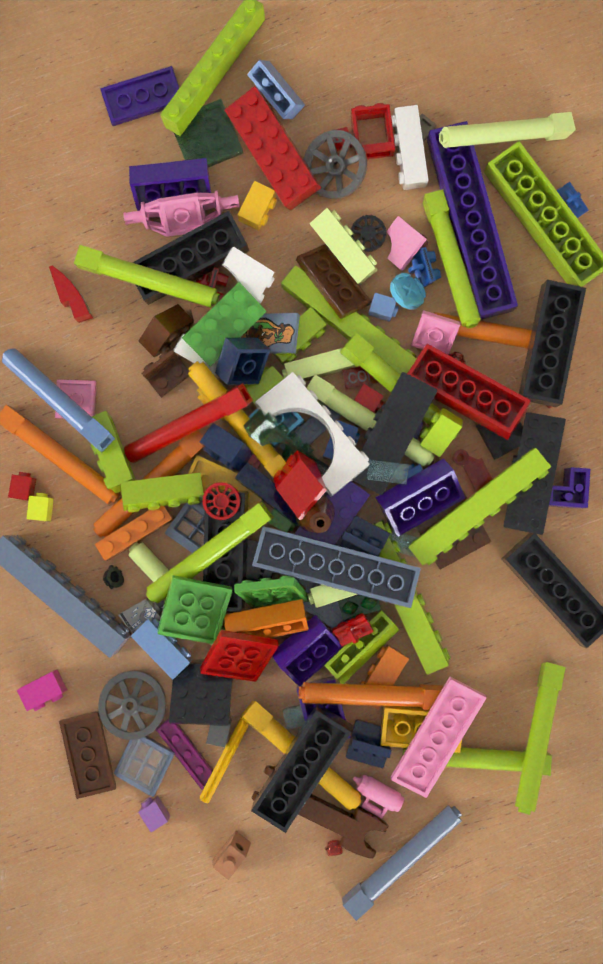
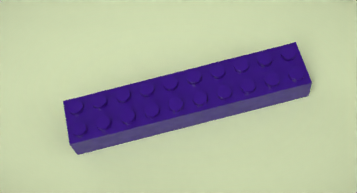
M464 121L449 126L468 125V122ZM443 127L430 130L427 137L429 151L440 190L443 189L447 200L450 221L480 318L482 320L513 312L518 307L475 147L474 145L444 148L439 141V134Z

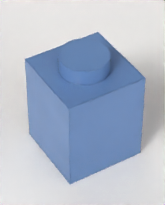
M375 293L368 315L390 322L392 317H396L399 306H396L394 298Z

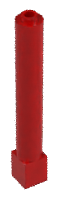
M242 383L208 403L126 445L124 453L128 461L136 463L226 415L229 416L248 406L253 399Z

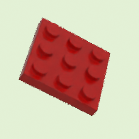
M221 630L200 666V674L256 682L279 646L278 640Z

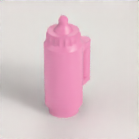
M371 776L353 777V781L357 784L356 789L365 796L361 808L381 819L387 810L398 812L404 802V797L401 796V793ZM372 800L376 802L377 804L383 806V809L381 810L380 808L374 806L368 801Z

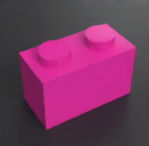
M58 669L17 689L26 711L31 709L37 711L46 706L44 702L50 699L52 702H55L63 697L62 693L67 691Z

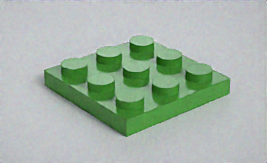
M173 575L157 629L158 635L213 644L221 630L231 597L232 587Z
M282 576L276 580L263 578L258 582L244 580L241 584H234L235 593L252 608L266 607L303 599V602H309L308 593L292 576Z

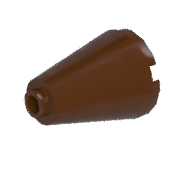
M322 495L302 520L298 519L295 515L296 521L302 529L308 532L323 533L332 524L335 509L330 499Z

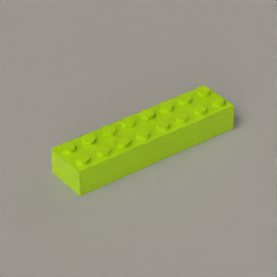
M520 141L488 162L484 170L485 175L566 284L583 287L603 273V252Z

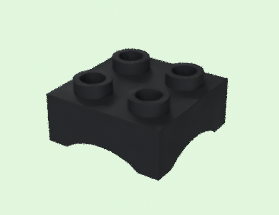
M519 422L509 440L504 439L480 424L476 426L494 460L520 445L523 431L521 422Z

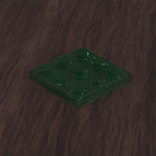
M222 99L202 106L181 136L174 133L185 160L207 158L209 168L243 154V149L230 118L224 110L225 106Z

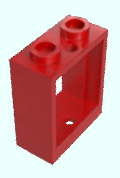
M377 103L373 106L358 105L355 108H351L352 134L358 140V120L384 118L387 142L363 145L367 159L393 157L395 144L390 104Z

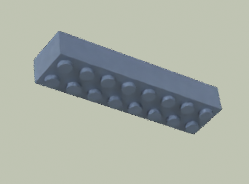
M265 526L262 527L252 564L253 567L407 608L412 606L421 570L419 567Z
M3 535L0 538V565L110 658L118 653L132 635L129 632V628L125 624H119L114 620L116 617L110 611L101 609L99 607L101 604L96 599L88 598L83 588L78 585L74 586L70 582L69 576L63 572L60 574L55 570L56 566L51 561L42 559L40 557L42 554L37 549L28 547L26 545L27 541L19 535Z

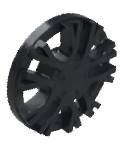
M363 215L352 225V232L361 235L355 241L363 239L362 244L364 247L366 242L371 243V248H365L363 251L372 252L383 245L386 239V227L378 217ZM367 219H371L370 225H367ZM364 220L365 226H360L359 222ZM374 220L379 223L376 227L372 226ZM383 228V230L376 232V229ZM376 235H383L382 240L377 239ZM375 240L378 245L375 246L372 241Z

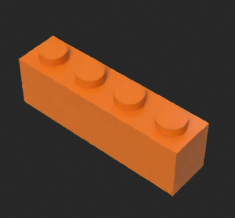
M167 505L160 506L159 509L149 510L97 542L95 546L104 561L111 560L136 542H140L166 526L175 518Z
M303 599L226 614L224 617L225 631L272 638L309 630Z

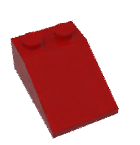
M298 450L294 455L289 456L285 466L276 472L273 479L277 491L300 520L304 518L327 490L316 462Z

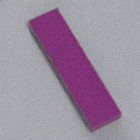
M167 719L156 728V731L168 747L175 752V756L203 791L213 769L179 724H169V719Z

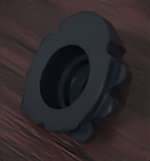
M110 565L103 575L105 585L109 586L110 589L123 585L122 571L117 566Z

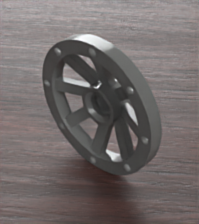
M331 130L320 134L311 142L304 156V160L313 175L329 172L320 184L322 188L316 192L325 198L340 199L352 194L361 185L366 175L367 156L365 149L356 137L345 131ZM335 138L345 139L339 156L333 140ZM326 141L330 149V157L317 150ZM352 144L358 155L345 160L349 147ZM315 155L326 162V166L312 168L313 156ZM359 162L357 174L347 169V166ZM343 174H345L353 180L344 189L342 181ZM336 176L337 191L325 190Z
M140 671L120 673L104 686L100 694L98 703L100 719L105 728L116 737L127 740L143 738L151 734L164 718L166 697L163 688L155 678L147 673ZM138 678L130 695L125 679ZM144 681L154 689V691L138 697ZM118 683L124 699L110 694L113 687ZM157 696L158 710L142 706L143 702ZM107 700L119 704L121 707L108 714ZM129 702H132L134 705L132 709L128 707ZM139 712L150 714L156 717L153 720V722L148 727H146L142 718L139 715ZM124 713L122 726L119 729L112 723L111 719ZM131 715L141 731L127 732Z

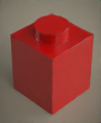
M363 384L354 401L374 412L381 409L384 404L381 401L384 395Z
M19 472V475L12 474L8 498L29 501V496H34L37 478H32L31 473Z

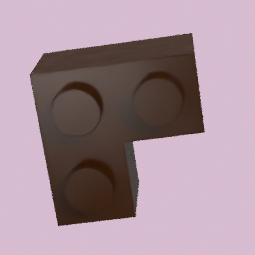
M177 304L155 315L138 341L153 357H156L170 350V344L179 336H182V334H186L191 329L190 326L194 320Z

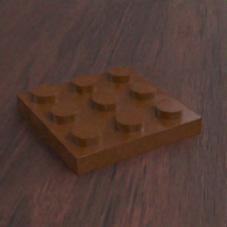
M463 491L465 499L416 526L420 535L466 501L468 498ZM483 525L477 529L471 528L467 531L469 535L461 541L457 539L452 543L453 547L446 553L442 551L436 555L438 559L435 562L438 568L441 570L490 543L491 540Z

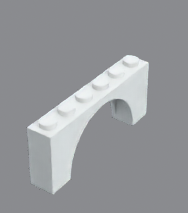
M235 247L231 248L222 264L232 273L237 282H240L261 304L265 296L262 293L266 287L270 288L275 279L272 277L274 272ZM182 334L174 348V352L193 363L197 361L199 363L204 362L211 372L216 375L215 371L219 359L210 367L182 339L185 335Z
M292 372L255 401L256 407L268 421L283 413L301 412L315 417L327 428L332 438L334 450L332 463L327 472L322 476V479L327 489L326 492L332 497L370 465L368 463L369 458L363 451L359 452L355 447L356 443L350 436L347 437L342 432L344 430L342 425L337 420L335 422L330 417L331 413L327 407L321 406L317 402L318 397L312 390H307L304 386L306 383L300 375L296 376Z

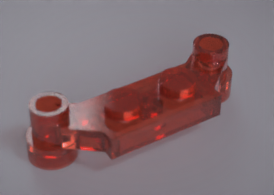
M463 449L453 453V462L464 468L476 492L493 480L482 458L476 459L471 457ZM457 455L462 457L461 461L457 460Z

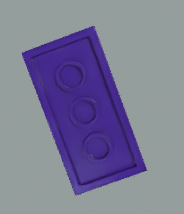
M169 66L100 88L111 124L116 126L163 111L178 91L179 85L173 67Z

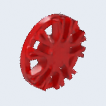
M218 482L206 489L202 501L204 510L210 517L217 520H226L237 513L241 499L238 490L229 483ZM220 485L225 486L223 493L219 490ZM212 488L216 489V491L218 492L217 495L214 493ZM230 488L232 491L227 495L226 492ZM208 493L214 496L213 500L206 499ZM235 493L237 500H231L230 496ZM213 502V506L207 507L208 503ZM230 502L235 503L236 507L229 505ZM214 507L218 509L216 515L210 512ZM227 507L233 510L230 515L226 511ZM221 509H223L224 517H221Z

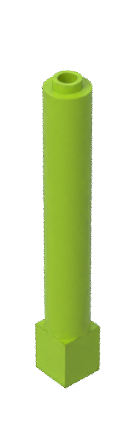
M442 189L426 193L423 199L424 210L428 223H431L461 325L468 329L476 327L481 318L450 221L449 207L444 191Z
M79 245L74 264L79 269L98 275L103 274L212 308L219 301L220 294L217 293L216 288L104 254L102 251Z
M356 333L340 350V353L356 367L360 365L388 391L392 392L400 374L373 351L374 347ZM431 402L422 420L430 426L432 423L430 420L434 413L441 410Z
M263 501L255 505L239 517V519L150 584L146 592L148 599L151 602L160 603L167 597L173 575L192 579L272 520L274 516Z
M549 662L541 663L537 682L538 692L515 807H519L518 812L528 815L531 814V811L535 812L558 693L562 689L566 668Z
M461 747L460 753L454 752L445 767L522 772L526 749H523V751ZM548 752L546 754L543 775L551 776L552 755Z

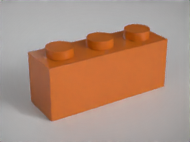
M387 644L385 648L383 646L377 653L378 660L375 664L372 663L366 672L368 674L365 681L361 680L359 684L394 685L409 658ZM373 706L374 708H376V709H378V710H379V708H380V706Z

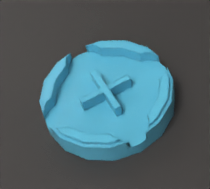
M400 273L390 283L391 294L399 305L409 310H415L424 303V298L426 297L424 286L416 277L414 279L410 277L411 274Z

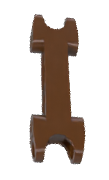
M267 765L264 773L270 777L275 766ZM258 791L253 792L251 797L253 801L259 794ZM313 794L310 795L298 814L341 835L342 838L339 844L343 848L370 859L375 857L376 850L365 842V835L373 830L386 832L389 827L383 819L359 806L352 814Z

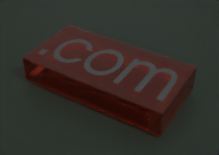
M361 366L342 370L346 390L362 387L363 384L372 385L379 383Z

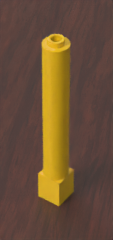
M197 361L188 368L191 371L188 375L210 401L227 391L204 362L199 363ZM243 409L229 416L226 415L224 419L274 478L276 472L285 466V460Z
M252 701L240 715L242 719L257 732H260L282 753L286 752L295 738L293 734L275 720L256 701ZM329 767L318 784L348 810L356 809L361 803V794Z

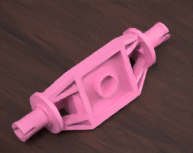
M216 190L215 193H192L159 198L146 204L141 202L139 211L124 212L123 215L126 225L143 222L146 229H151L169 237L186 234L222 215L224 209L240 208L238 195L221 198L218 190ZM216 209L213 213L205 215V210ZM149 217H160L161 223L149 221Z

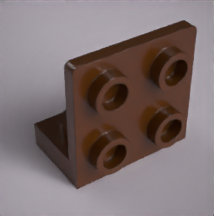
M173 349L163 352L159 356L160 359L146 365L141 373L161 398L189 377L188 373L190 371Z

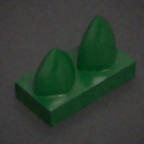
M362 595L338 601L343 620L356 617V615L361 613L368 614L381 610L379 600Z

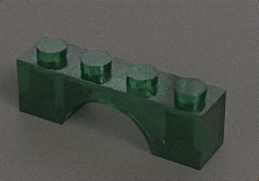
M259 409L243 425L249 437L261 446L273 442L284 443L285 448L282 457L285 462L297 450L312 460H317L313 454V447L307 442L304 444L295 432L291 434L289 428L284 423H277V419L270 412L266 414Z

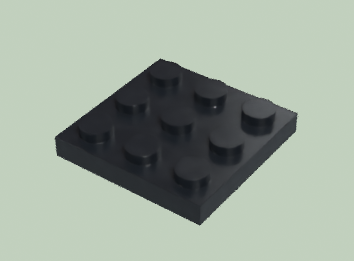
M189 663L172 682L169 724L229 726L233 678L200 674L201 664Z

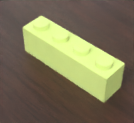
M326 208L310 225L357 284L361 285L378 270L375 266L377 262L371 255L367 256L363 251L365 247L359 240L355 241L351 236L354 234L347 225L343 226L339 220L342 219L335 210L331 211Z

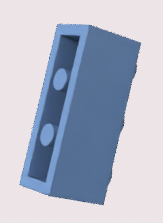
M259 60L247 74L283 119H294L305 106L270 61Z
M151 617L131 637L173 680L192 661L190 658L191 653L185 647L181 648L176 643L177 639L175 637L158 635L157 629L160 621Z

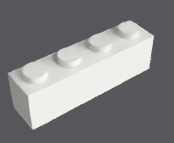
M418 105L395 108L391 119L392 127L395 128L394 144L398 149L396 164L400 165L401 170L398 173L399 184L403 185V190L424 188L428 183V174Z

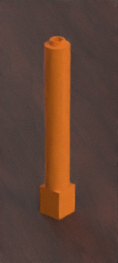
M434 312V314L461 322L459 316ZM480 320L476 327L469 329L460 324L456 336L528 349L532 330Z
M5 405L0 412L1 426L19 437L108 505L111 502L113 504L117 502L121 494L119 492L115 493L106 487L105 477L31 423L29 419L13 407Z
M196 431L186 436L172 452L142 479L174 476L189 461L195 459L196 455L203 451L204 446L200 443L203 435ZM121 498L93 523L95 527L93 530L99 537H107L134 512L124 511Z
M304 682L303 686L299 687V699H302L303 703L402 706L421 707L423 710H430L444 686L419 684V687Z

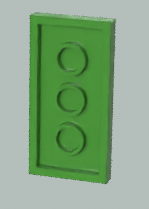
M238 282L182 339L211 367L220 358L225 338H240L267 311Z

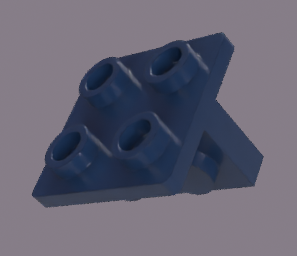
M354 516L348 530L342 536L343 540L340 547L379 557L390 533L358 516Z
M358 719L355 720L346 758L384 768L386 758H390L392 750L390 746H381V726Z

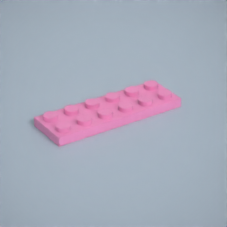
M449 677L393 771L391 780L427 798L486 700V695Z

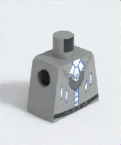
M147 598L118 616L129 630L134 633L151 617L160 621L161 612L166 600L164 599L160 603H153Z

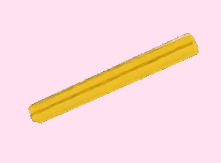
M240 718L226 748L222 752L200 795V800L204 803L210 802L249 726L242 718Z

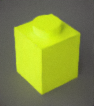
M36 493V496H29L26 519L51 521L54 498H48V494Z

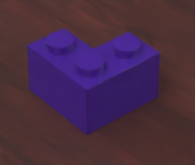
M565 468L563 486L553 485L549 506L588 508L591 469Z

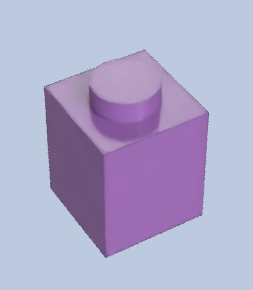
M158 796L153 799L149 797L141 803L142 806L138 813L150 832L168 822L170 814Z

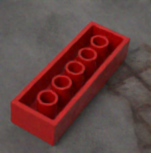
M256 86L224 109L286 208L289 210L294 209L322 188L266 98Z
M426 344L407 373L436 388L435 400L506 440H509L531 402L526 397L429 344Z

